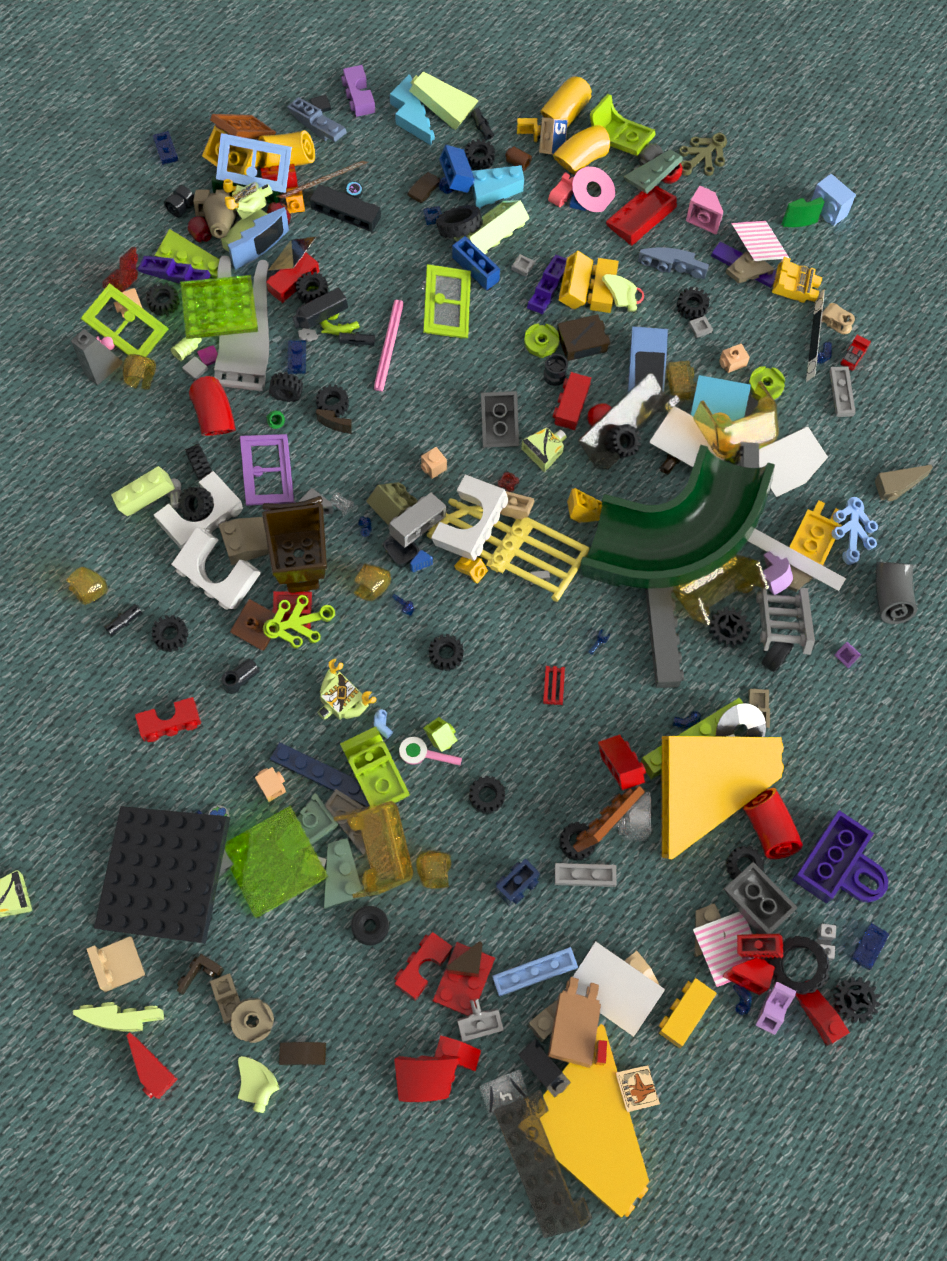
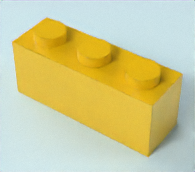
M579 251L567 257L558 299L572 309H577L586 303L590 277L593 271V260Z
M598 258L597 265H593L592 275H595V279H591L590 289L593 290V293H589L588 304H591L590 310L611 313L613 295L603 282L602 277L606 274L617 275L619 261Z
M696 978L692 983L688 981L682 989L683 997L681 1000L676 998L670 1007L673 1012L669 1018L665 1015L659 1024V1027L662 1028L659 1034L678 1048L684 1045L717 994Z

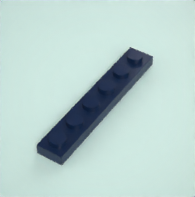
M279 742L270 761L332 791L337 789L360 805L371 809L357 779Z

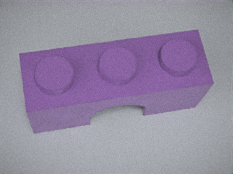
M359 65L343 69L344 76H341L343 87L346 86L347 88L345 89L346 97L351 100L349 101L351 112L354 111L356 117L375 113V102L371 90H360L367 88L363 66Z

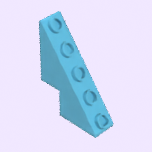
M408 75L390 93V104L399 109L395 114L396 125L427 144L432 145V140H435L434 132L429 128L430 121L428 117H425L424 105H421V101L409 91L412 87L411 75Z

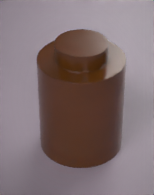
M515 146L509 148L505 154L506 162L513 166H522V171L527 169L532 160L531 155Z

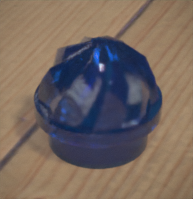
M443 176L439 181L440 190L446 194L452 193L454 189L449 188L446 177Z

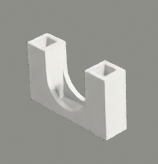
M214 471L199 481L200 488L207 489L211 493L210 497H213L211 501L214 503V508L206 519L199 522L186 521L179 516L170 504L154 514L156 522L181 550L196 527L205 529L212 534V531L219 528L218 524L227 522L231 517H237L243 509L241 500Z
M465 475L457 492L461 499L483 508L481 520L469 529H457L439 522L431 538L435 546L475 561L477 555L479 556L483 550L485 540L489 539L493 525L498 522L502 508L506 507L508 497L505 489Z
M196 527L171 565L177 568L176 572L190 578L191 584L198 588H203L205 590L204 593L208 597L216 598L221 607L226 610L229 608L236 609L261 571L249 562L239 560L224 581L220 583L212 582L205 572V561L218 539L205 529Z

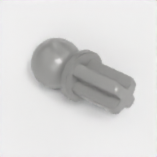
M173 478L171 481L175 489L167 493L170 498L171 507L178 508V505H181V502H178L182 493L181 482Z

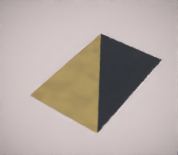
M316 237L292 239L269 270L294 268Z

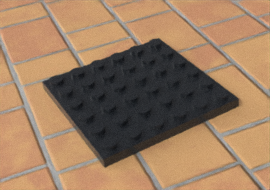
M120 806L94 929L206 944L230 817Z

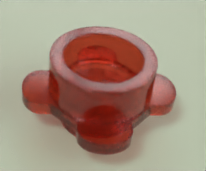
M505 472L501 480L498 481V486L507 489L508 492H513L515 485L519 484V478L509 472Z

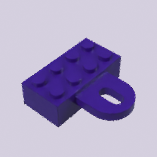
M840 810L831 818L792 881L826 904L834 898L839 888L855 899L866 903L880 899L888 888V877L884 869L862 854L874 833ZM859 874H864L875 881L877 889L871 890L863 885L858 879Z

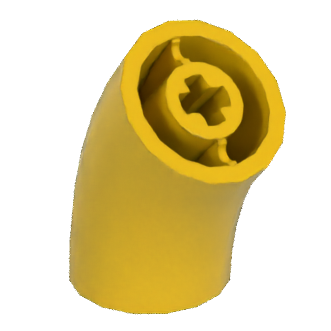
M574 76L568 78L540 110L541 115L544 118L568 119V128L589 103L592 93L590 85L581 77Z
M601 125L591 126L565 141L553 154V157L563 168L576 175L579 170L585 168L594 160L607 155L610 148L609 134Z
M307 131L259 136L258 138L259 141L292 147L290 164L295 166L310 164L315 160L314 144ZM263 152L264 154L259 163L260 168L279 166L280 155Z

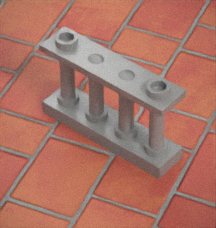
M762 584L761 591L757 592L756 603H759L762 626L760 642H763L764 651H768L770 641L797 643L799 646H802L803 654L811 655L815 637L808 588H800L798 595L792 597L767 594L766 585ZM768 602L794 604V606H797V609L768 607ZM769 615L796 617L799 621L798 623L770 620ZM771 628L797 630V632H800V636L772 634Z

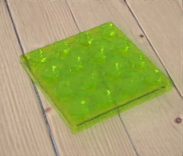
M251 275L181 282L186 339L258 332Z
M291 806L239 834L225 844V851L234 863L230 869L255 918L262 916L328 878L320 859Z

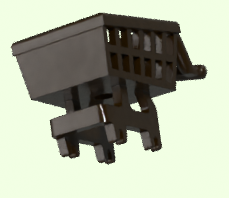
M321 496L301 502L285 504L264 503L262 505L263 510H265L262 512L272 574L279 584H287L289 593L317 590L320 587L319 579L325 578L327 560L323 504H321L323 499ZM297 550L304 552V555L299 558L293 554Z

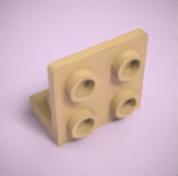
M127 937L101 949H98L95 945L87 948L99 987L104 992L145 975L132 937Z

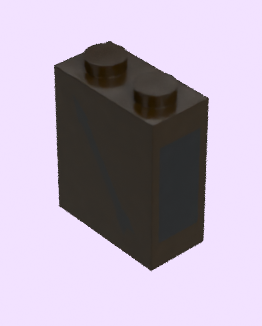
M598 314L558 323L557 325L559 341L567 361L607 352L610 338L605 334L603 320L600 321Z

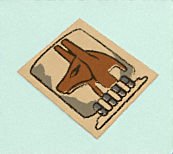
M648 1065L616 1073L627 1112L660 1104Z

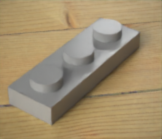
M831 367L829 373L836 417L854 416L856 412L849 367Z
M555 863V885L616 887V865Z

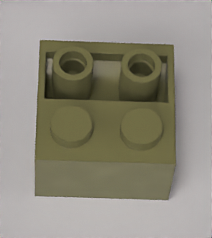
M397 482L377 485L366 502L389 526L394 517L400 516L408 507L415 505L418 500L406 491V487L403 484Z

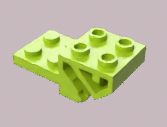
M376 726L340 743L373 813L410 796Z

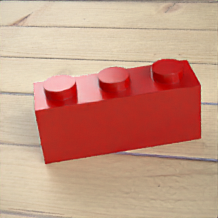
M305 252L294 268L280 269L275 275L268 278L266 281L268 292L281 303L285 302L297 291L296 282L299 277L303 278L302 275L304 273L307 276L308 272H311V275L314 272L319 273L318 262Z
M571 372L569 379L565 378L563 384L564 393H560L558 398L559 408L555 407L553 413L555 425L576 430L590 388L591 377Z
M620 734L598 742L601 759L622 790L645 783L643 774H646L643 763H639L636 753L631 751L628 741H624Z

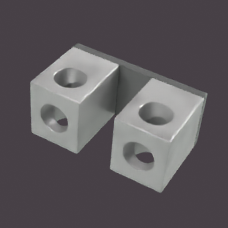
M820 924L817 929V943L824 948L830 962L835 958V946H831V941L836 938V926Z

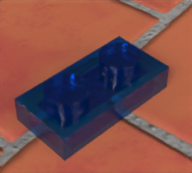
M169 131L153 135L162 165L179 161Z
M306 340L288 341V374H306Z
M870 923L851 960L867 970H871L889 933Z

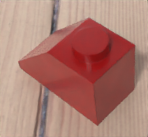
M754 958L731 967L723 974V977L761 995L770 988L775 967L768 964L764 959Z
M440 1035L434 1057H441L443 1055L461 1057V1061L457 1065L458 1067L476 1071L481 1050L464 1042Z

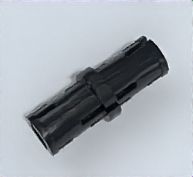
M475 108L472 110L471 116L476 122L477 129L480 130L485 140L492 139L494 133L489 127L488 120L484 118L479 108Z
M340 332L339 344L374 346L375 334Z
M133 604L122 614H117L118 617L105 625L104 628L113 636L122 627L130 625L129 622L142 614V611L136 604Z

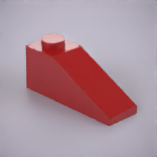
M818 989L813 993L795 994V997L826 1046L850 1033L839 1014Z
M129 1032L127 1039L140 1082L145 1086L142 1090L151 1099L153 1096L160 1099L178 1079Z

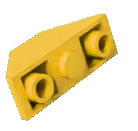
M576 488L572 489L567 501L570 518L579 523L599 521L602 502Z

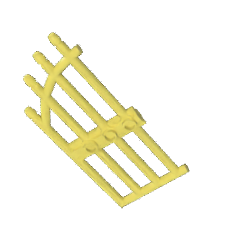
M450 498L448 503L459 510L451 514L446 513V517L440 522L444 524L451 523L461 529H469L473 526L458 518L469 514L481 520L483 508L478 505L468 506ZM526 517L516 519L512 527L500 521L494 524L493 527L507 534L503 540L490 535L489 539L485 541L497 546V549L493 554L482 550L479 556L488 560L486 566L496 572L503 574L506 569L554 593L551 598L558 602L580 568L582 557L587 556L590 547ZM439 522L428 530L427 537L432 539L431 537ZM534 528L581 552L577 559L528 535ZM523 542H526L572 566L568 573L519 548ZM514 556H517L545 571H549V573L563 580L557 587L510 562Z

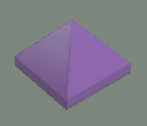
M846 642L835 653V656L849 668L861 654Z

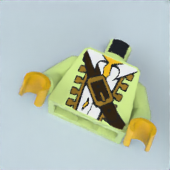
M225 179L223 183L224 191L227 193L232 192L233 196L225 197L226 207L228 209H236L242 220L265 207V197L273 193L269 184L259 187L257 182H253L245 187L233 186V181L230 179Z
M332 659L329 662L330 669L323 679L320 690V699L324 706L317 713L323 720H326L332 714L339 720L342 718L359 717L369 706L368 703L376 702V697H372L369 700V695L372 692L366 691L362 694L340 672L337 674L336 671L343 668V663H339L336 668L334 665L336 659Z

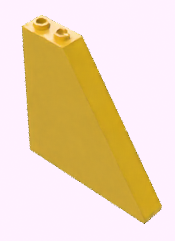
M662 736V858L674 859L782 778L784 769L782 763L784 748L782 737Z
M600 1024L597 1028L592 1066L587 1068L569 1063L562 1072L571 1083L555 1098L547 1090L518 1128L614 1214L622 1218L623 1215L628 1217L635 1208L633 1202L636 1198L641 1199L649 1188L646 1185L649 1179L630 1113L627 1112L616 1076L617 1068L604 1025ZM598 1040L607 1041V1056L604 1066L595 1065Z

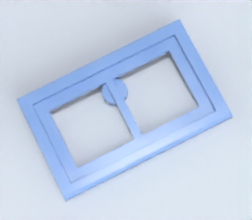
M221 133L216 179L223 181L230 179L233 183L243 185L257 182L259 187L269 184L273 191L286 193L292 147ZM229 145L253 149L251 167H248L246 170L247 175L227 171ZM257 150L280 155L277 181L255 177L257 175L255 168Z

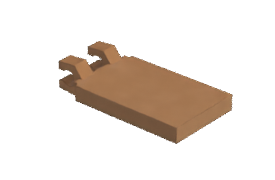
M570 977L565 991L563 990L558 995L548 1057L590 1068L592 1066L601 1008L600 1000H596L599 984L590 983V986L587 987L586 995L582 996L576 994L579 979Z

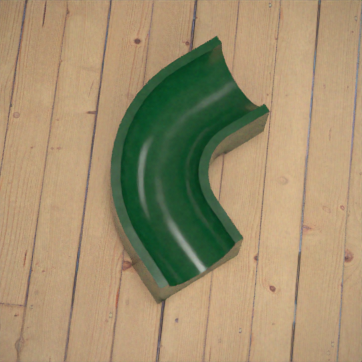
M700 444L686 487L671 501L659 505H644L604 494L600 519L593 543L587 556L582 557L580 563L583 576L620 587L621 584L636 588L653 589L683 585L714 572L732 559L752 535L765 507L773 481L775 464L767 463V465L760 468L737 466L719 459L709 451L708 446Z

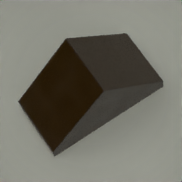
M479 941L446 966L447 972L478 977L482 942Z

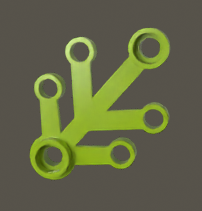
M300 595L296 599V606L288 621L281 622L284 613L291 607L289 601L282 600L278 604V611L274 619L264 623L263 633L271 639L277 637L284 639L294 649L299 648L303 640L299 636L294 637L284 631L289 628L307 637L310 643H317L321 638L320 633L302 625L317 620L328 622L335 616V610L330 605H324L319 612L299 617L303 607L308 604V598L305 595ZM299 599H304L305 604H301ZM281 604H286L287 609H283ZM323 612H328L329 617H325ZM269 627H274L275 632H271ZM311 635H316L317 640H313L311 638ZM293 640H298L299 645H295L293 643Z

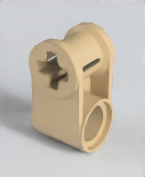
M830 303L822 312L821 322H825L827 326L841 334L851 332V325L855 321L854 315L837 304Z

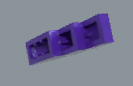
M555 254L543 272L542 279L536 286L535 293L528 302L527 309L540 314L545 312L563 279L566 258Z
M144 256L137 269L139 272L198 288H205L211 276L208 270L193 269L191 264L176 263L173 258Z

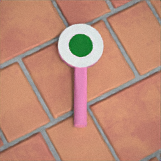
M417 737L406 738L399 748L401 759L411 765L419 764L425 758L459 766L462 761L460 757L427 750L424 741Z

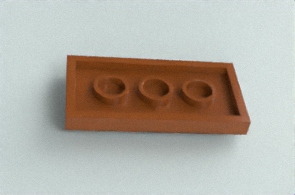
M212 114L210 121L216 124L215 126L218 129L226 131L228 135L257 139L259 136L276 134V131L253 115Z
M638 786L633 790L628 788L622 795L620 793L611 800L612 804L600 811L601 816L588 824L589 829L587 831L584 830L576 837L578 841L573 845V848L580 852L598 843L645 791Z

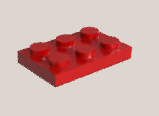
M457 942L448 965L469 950L470 947ZM483 952L481 953L478 977L450 974L445 970L433 1002L466 1016L472 1014L470 1000L480 998L495 957Z

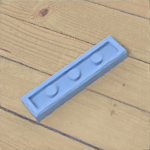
M569 947L498 973L492 977L498 995L503 996L577 969L578 965L572 948Z

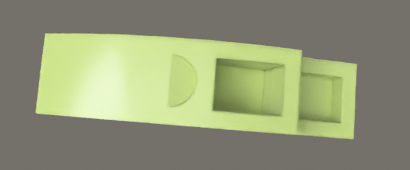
M114 1002L102 1003L101 1007L93 1008V1005L80 1006L79 1010H73V1015L89 1024L107 1030L123 1032L143 1031L142 1022L164 1020L163 1010L158 1009V1006L144 1007L145 1010L143 1011L129 1008L124 1009L123 1013H121V1008L114 1005Z

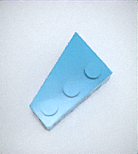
M522 166L472 171L475 178L474 185L472 186L475 206L479 207V209L485 205H491L500 199L523 192L524 176Z

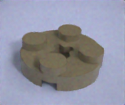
M248 998L235 1006L231 1012L230 1023L232 1031L238 1039L255 1043L269 1035L273 1026L274 1016L266 1002L259 998ZM250 1015L258 1017L255 1020L256 1024L254 1026L251 1023H246Z

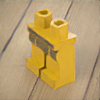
M784 256L777 266L772 293L793 300H799L802 303L806 300L815 302L819 296V291L812 289V287L818 289L822 277L815 275L816 269H809L806 266L791 263V259Z

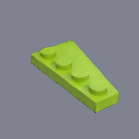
M169 229L155 257L173 258L176 263L191 264L193 269L208 270L211 274L210 277L218 279L219 259Z

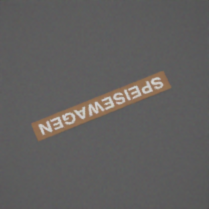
M361 161L276 197L285 198L369 162Z

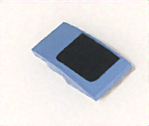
M285 207L253 220L254 227L240 232L241 239L228 244L231 263L235 270L264 254L289 231Z
M632 327L628 398L663 401L668 329Z

